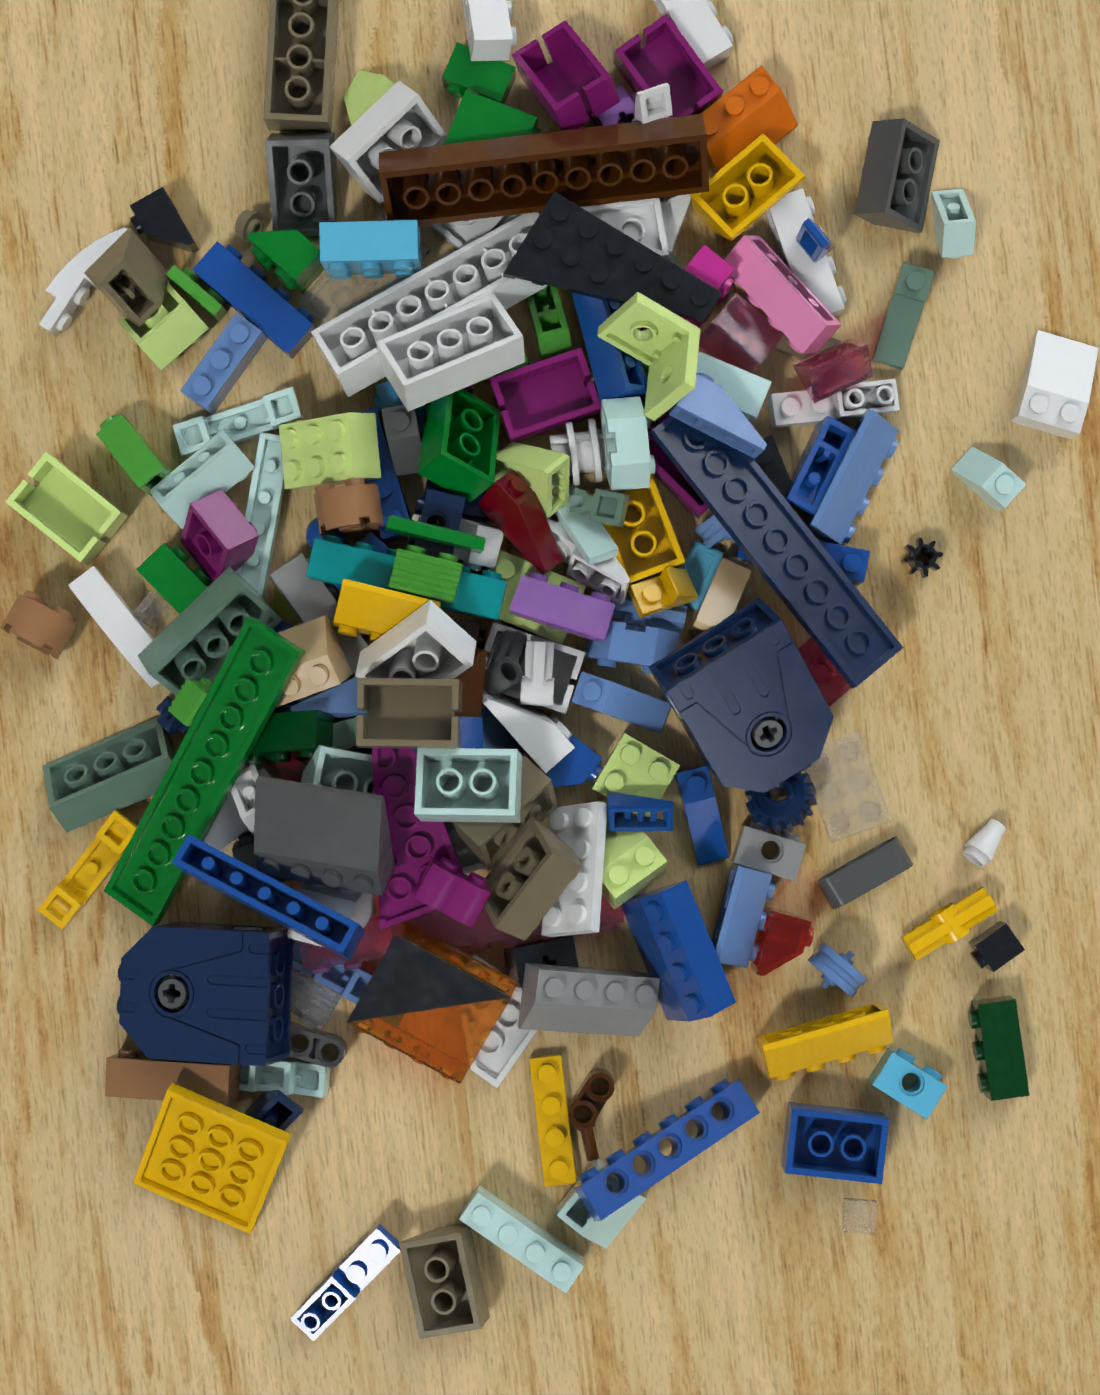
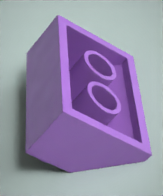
M530 572L529 577L521 575L509 609L511 615L599 643L605 641L616 605L610 603L611 597L592 591L591 596L578 593L580 587L566 582H561L560 587L547 583L548 577L534 572Z

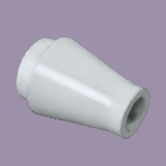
M990 819L981 830L964 844L965 850L962 854L973 864L984 868L987 863L992 862L1001 838L1006 831L1005 826L995 819Z

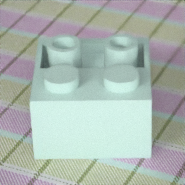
M600 1159L594 1160L586 1171L593 1167L598 1171L606 1166V1164ZM610 1173L606 1178V1186L611 1192H615L618 1189L619 1180L614 1174ZM580 1179L575 1183L573 1187L581 1183ZM572 1187L557 1206V1216L581 1236L607 1249L647 1198L641 1193L602 1221H594Z

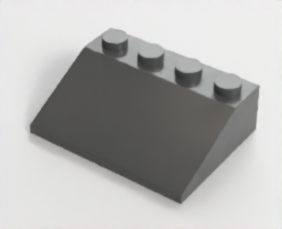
M258 776L256 779L254 855L258 871L269 877L382 895L395 869L384 796Z

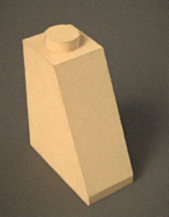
M729 556L728 560L722 557L689 630L701 634L735 612L751 574V570L745 568L747 565L745 561L734 556Z

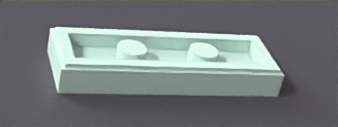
M573 484L569 485V502L554 514L587 564L591 566L618 556L619 548L602 523L589 520L590 512L582 515L569 512L570 506L579 508L584 502L582 496L573 494L574 488L578 489L576 485L573 486Z

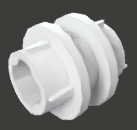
M595 419L588 420V431L574 433L572 422H566V433L549 436L552 451L565 453L570 456V476H572L573 486L580 485L579 474L594 472L595 483L602 482V472L606 470V443L602 429H596Z

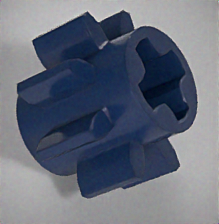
M167 696L156 708L160 712L156 720L172 735L178 730L185 734L190 727L182 724L168 711V707L172 706V701L174 700Z

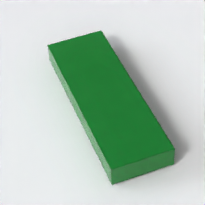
M394 515L388 516L385 531L480 554L484 551L486 542L485 537Z

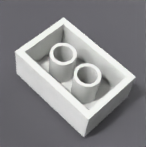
M398 81L329 147L360 188L381 204L384 199L379 178V152L442 145L445 143L447 135L419 94L401 81Z
M430 600L360 651L355 676L358 678L454 679L473 666L477 641Z

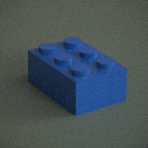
M788 1102L781 1167L788 1174L882 1184L889 1118L882 1112Z

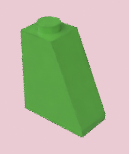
M120 413L118 416L112 415L101 423V430L96 435L137 487L152 496L150 490L172 471L124 415Z

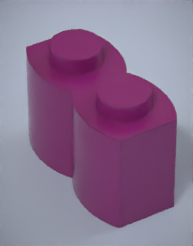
M441 857L440 861L431 858L413 891L414 898L472 927L491 894L490 887L486 885L488 881L474 872H470L469 875L461 873L457 870L459 866L445 857Z

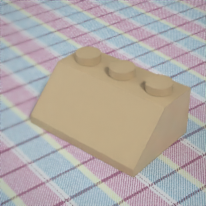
M327 614L278 632V634L303 649L305 653L276 707L340 685L353 674Z

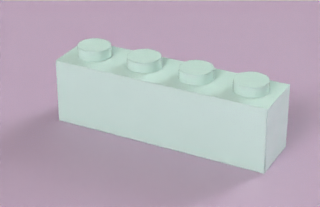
M480 1185L477 1186L460 1212V1221L564 1293H567L584 1268L583 1256Z

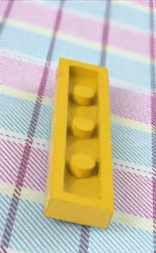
M561 1054L529 1057L544 1186L576 1183Z

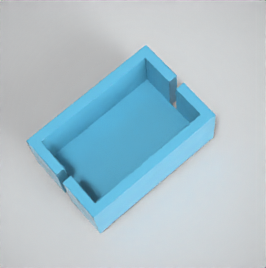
M417 220L319 222L320 262L327 276L332 275L334 280L351 279V275H364L366 279H381L383 274H396L397 278H408L422 270L421 232Z

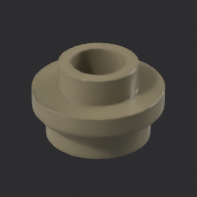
M245 210L238 216L235 223V232L245 242H249L247 236L251 232L263 231L264 224L261 213L255 210L251 212Z

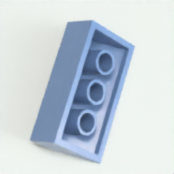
M870 408L858 420L854 428L853 438L816 513L810 516L806 524L814 536L823 542L841 545L842 542L848 544L856 529V526L852 525L856 514L858 513L862 516L870 501V498L866 495L871 485L876 487L885 470L880 467L885 457L890 459L899 444V441L895 440L898 430Z

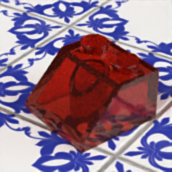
M767 906L765 926L763 931H760L757 941L759 943L757 956L750 967L756 975L764 976L803 954L805 946L810 947L814 936V928L810 927V920L801 915Z

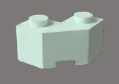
M640 396L601 400V428L606 443L605 471L611 491L650 488V474H655V459L653 454L650 455L647 428H650L651 420L644 416V408Z

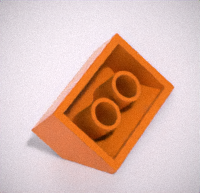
M760 66L700 113L703 115L706 131L708 166L714 174L761 134L764 133L776 144L798 126L781 88L763 66Z

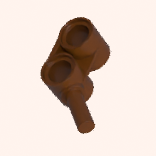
M603 1068L593 1069L587 1074L568 1106L569 1120L581 1132L587 1161L599 1159L593 1127H595L598 1114L614 1092L613 1077ZM595 1078H605L609 1083L608 1088L603 1092L594 1091L590 1085ZM579 1105H586L592 1112L588 1118L579 1119L574 1115V1109Z

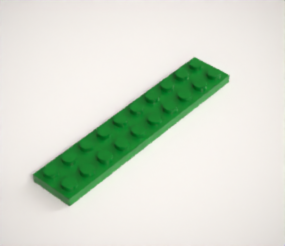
M254 617L246 619L104 889V892L151 926L160 924L186 875L172 864L173 859L188 834L204 842L305 653L303 649Z

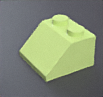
M169 283L167 284L162 305L140 327L123 316L117 320L160 370L174 363L178 359L179 354L191 344L198 342L203 333L209 329Z

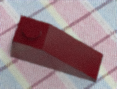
M514 470L497 480L477 506L542 575L546 574L559 565L563 558L536 493Z

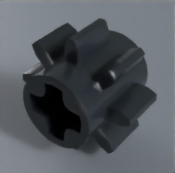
M920 537L916 539V548L911 545L904 547L909 554L908 557L901 560V563L909 564L911 567L909 575L920 571L922 578L928 577L927 568H931L934 571L940 569L939 565L935 562L943 553H936L933 548L936 541H932L927 545L923 544V539ZM920 551L922 555H928L929 558L924 564L922 561H916L915 555L919 554Z

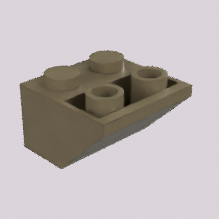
M128 228L84 272L122 316L138 327L162 305L169 280L166 275L167 269L131 228Z

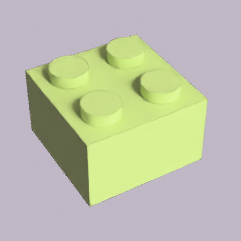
M623 733L591 788L606 797L607 793H624L661 799L680 765L628 734ZM644 812V817H650V812Z

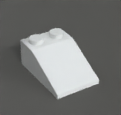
M1037 330L1010 422L1067 439H1072L1079 435L1089 405L1099 348Z
M483 689V704L545 773L575 748L568 740L572 734L553 713L547 717L539 708L531 705H520V701L502 694L492 696Z

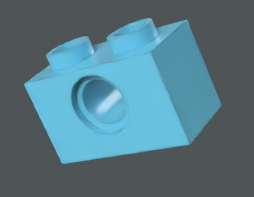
M887 1048L868 1081L874 1087L928 1119L948 1087L940 1081L943 1075L928 1065L924 1069L919 1068L913 1064L915 1057L901 1048H898L896 1053ZM908 1073H914L916 1075V1083L910 1088H903L902 1078Z

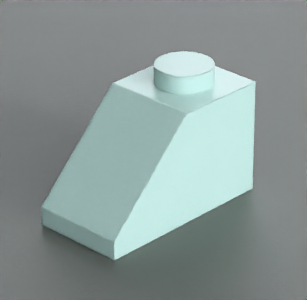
M964 190L932 191L931 201L935 241L941 257L956 259L962 256L973 255L976 219Z
M973 446L969 448L950 470L996 512L1006 508L1026 485L1004 463Z

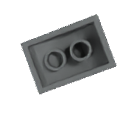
M335 132L271 133L265 140L273 231L298 230L303 236H319V222H337L336 155L329 147L335 142Z

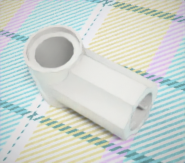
M527 641L525 647V675L522 676L520 705L553 707L555 677H552L554 643Z

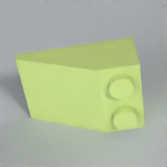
M607 805L602 895L615 910L664 875L668 861L643 831L608 832Z

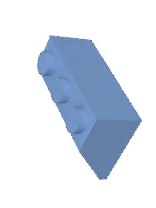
M732 863L711 940L720 963L747 968L749 961H755L759 943L754 941L757 930L763 931L767 912H764L763 908L766 899L771 900L776 882L771 880L773 874Z

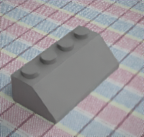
M526 963L518 1028L639 1037L656 1011L660 978L645 972Z

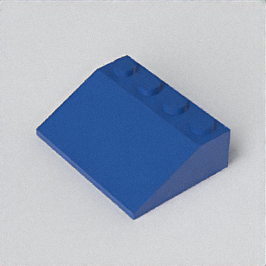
M687 880L633 896L621 905L648 974L660 978L658 999L667 1020L690 1022L708 1018L736 1003Z

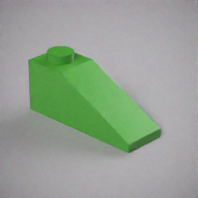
M547 286L527 297L526 301L541 359L545 360L571 351L570 332L557 287Z

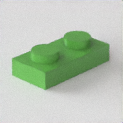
M173 265L166 273L176 286L218 322L227 314V311L221 305L224 299L211 288L204 291L197 285L200 279L187 267L181 271Z

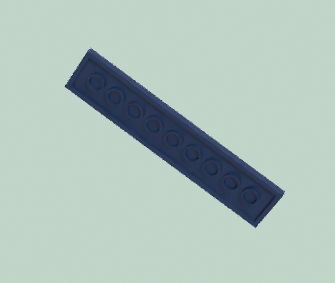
M669 416L651 430L649 434L852 689L861 684L904 648L752 457L672 416Z

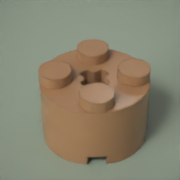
M353 478L345 481L346 486L334 487V484H324L315 487L316 494L314 499L320 535L335 536L334 530L339 529V532H344V535H352L376 530L378 525L384 526L379 486L376 485V482H365V478Z
M26 590L24 595L19 594L0 629L8 634L11 632L17 635L16 639L43 654L48 656L50 654L54 659L58 660L77 627L74 624L76 619L72 617L70 612L57 605L53 609L48 608V604L43 601V598Z

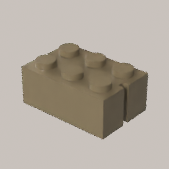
M357 678V709L368 711V717L357 715L356 746L360 748L410 749L461 748L462 719L459 716H455V712H462V681L460 679Z

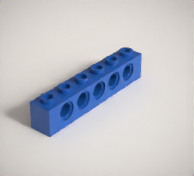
M727 1079L720 1081L710 1088L713 1093L704 1100L701 1096L693 1099L684 1106L687 1110L679 1117H676L674 1113L659 1122L658 1124L661 1129L650 1135L649 1131H646L632 1141L634 1144L633 1148L625 1153L622 1149H619L605 1159L608 1163L606 1166L598 1171L593 1167L580 1175L578 1178L581 1183L573 1188L593 1220L602 1221L759 1114V1110L740 1080L728 1082ZM714 1103L719 1104L723 1109V1117L720 1121L712 1115ZM689 1120L693 1121L698 1128L695 1138H691L686 1133L685 1127ZM662 1138H666L671 1143L672 1150L668 1156L663 1155L659 1149V1143ZM636 1156L642 1157L645 1161L646 1167L642 1174L637 1173L633 1169L632 1163ZM610 1173L614 1174L619 1180V1187L615 1192H611L606 1186V1178Z

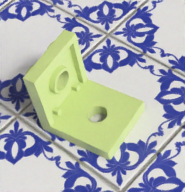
M637 292L598 327L597 336L649 366L644 416L655 421L695 389L700 328ZM644 327V328H648V329H644V330H641V331H640V330H638L637 328Z

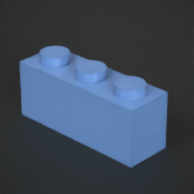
M235 313L180 391L191 401L213 415L267 340L263 331L238 313Z

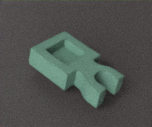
M574 488L573 494L582 496L584 502L579 508L570 506L569 512L581 515L590 512V521L618 527L624 526L630 495L596 488L595 494L592 496L586 490Z

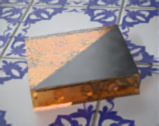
M404 921L400 924L347 1023L354 1026L358 1031L382 1041L387 1047L396 1049L411 1057L416 1063L424 1064L437 1071L442 1077L460 1084L508 1004L517 981L415 925Z

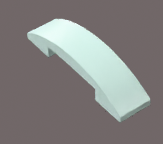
M294 387L262 396L263 399L208 417L199 416L172 425L181 456L194 454L222 429L237 443L260 436V432L268 433L279 429V425L293 423L302 419Z

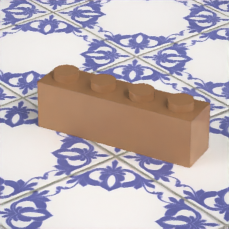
M119 1049L118 1054L106 1058L105 1096L163 1101L168 1087L173 1082L223 1105H229L239 1100L240 1064L147 1058L146 1055H139L138 1049Z

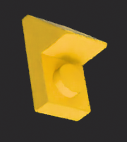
M665 567L660 576L630 585L628 588L639 618L698 599L687 570L681 568Z

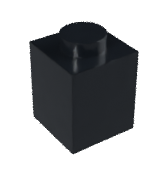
M1001 921L969 942L974 950L970 955L981 969L986 967L992 972H995L1025 950L1009 926Z

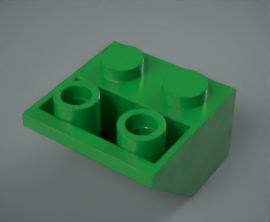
M298 230L251 232L247 236L252 245L250 251L255 255L254 258L268 271L273 267L275 269L274 273L279 277L278 280L290 291L296 288L304 294L324 271L320 262V250Z

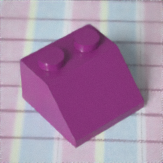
M221 489L190 503L180 542L210 580L214 582L229 566L237 571L254 554L259 534L255 526L248 522L241 514L237 504L232 499H229Z

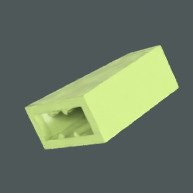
M511 442L502 450L497 451L494 483L514 470L536 493L546 519L569 502L570 456L565 453L517 442Z

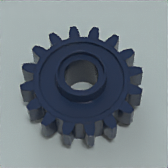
M797 772L786 779L779 787L770 789L765 793L745 791L748 802L745 804L749 813H751L753 821L755 823L760 822L764 830L771 827L774 828L776 833L784 829H788L791 832L793 827L797 825L803 826L807 816L812 817L811 806L817 805L814 795L816 789L807 772L803 774ZM786 796L783 800L776 801L778 798Z

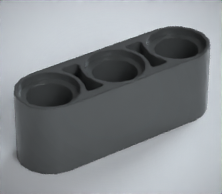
M898 836L824 875L817 880V883L831 908L837 909L913 866V863Z
M291 1021L289 1043L291 1057L329 1068L335 1067L342 1062L347 1054V1044L342 1037ZM294 1035H305L309 1041L308 1048H297L293 1043ZM328 1043L337 1045L340 1051L339 1057L334 1059L327 1057L324 1054V1045Z

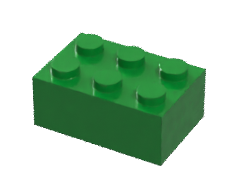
M464 389L426 404L418 474L457 496L466 497L468 502L473 501L494 484L501 411Z

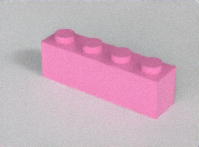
M744 235L724 259L725 262L734 268L731 277L734 284L741 286L747 292L748 300L767 314V320L770 325L786 335L789 339L788 344L796 352L801 354L817 353L841 326L840 322L760 235Z

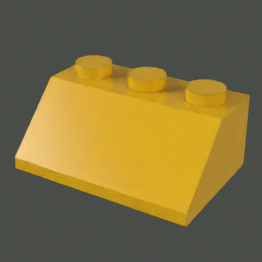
M763 133L709 178V192L694 193L690 195L694 213L715 234L733 241L805 180L806 176Z
M343 578L332 626L338 628V633L347 636L357 637L358 633L371 635L370 640L374 642L431 599ZM431 600L440 608L441 602Z

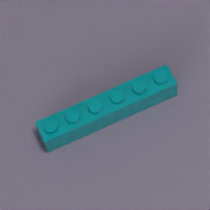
M324 535L323 540L314 539L306 577L309 579L342 586L344 578L392 590L389 588V582L397 550L388 549L387 554L374 551V545L356 542L355 547L342 544V538L331 535ZM463 565L464 568L455 605L439 601L441 602L440 608L499 621L507 581L501 580L502 574L483 570L482 575L469 573L470 567Z

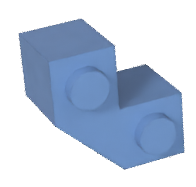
M610 621L603 643L587 639L585 657L598 659V666L616 668L617 662L642 666L643 673L652 674L648 666L663 659L678 648L680 633L662 628L628 625L624 622Z

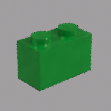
M457 42L442 76L443 87L447 88L446 91L450 95L462 99L465 90L505 104L516 79V67L501 60L471 61L469 47Z
M163 543L136 570L181 614L208 587L211 580L200 568L197 567L193 570L186 563L189 557L180 547L175 544L171 548V546Z

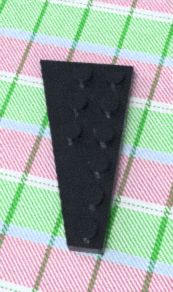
M555 191L503 273V277L527 280L531 281L532 284L553 286L565 289L567 292L610 302L618 301L625 303L634 294L639 292L681 318L702 323L706 321L722 294L721 291Z

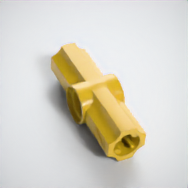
M980 887L958 902L949 903L929 915L927 921L901 936V939L908 952L917 961L943 944L948 945L961 939L970 932L969 928L993 915L998 909L991 895L984 887Z

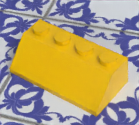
M879 1002L756 1036L766 1074L769 1078L775 1077L776 1081L789 1079L795 1076L794 1071L806 1068L807 1072L823 1069L826 1062L836 1059L838 1063L856 1059L855 1054L868 1051V1054L880 1053L887 1050L886 1045L894 1043L889 1010Z

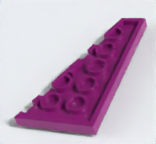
M372 748L374 794L382 795L385 799L395 869L383 894L379 895L380 930L436 910L414 898L413 894L431 858L440 861L441 857H445L455 862L459 866L457 870L464 873L445 823L420 821L414 815L417 751H411L410 748Z

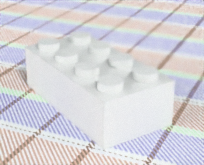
M494 293L376 341L380 367L408 412L525 362L523 335Z

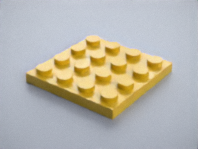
M171 1082L163 1099L133 1184L251 1234L292 1134Z

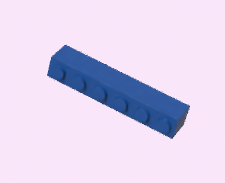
M189 834L172 861V864L181 872L349 961L366 933L359 923Z

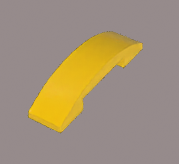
M114 810L95 834L96 837L61 883L54 887L37 910L63 930L118 864L137 826L120 812Z

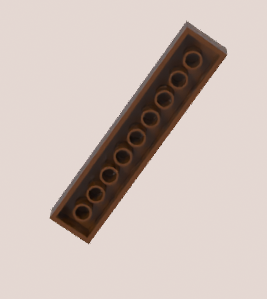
M703 115L663 118L645 124L638 121L379 152V178L387 221L417 220L418 225L423 226L542 212L554 191L580 207L709 192L707 140Z

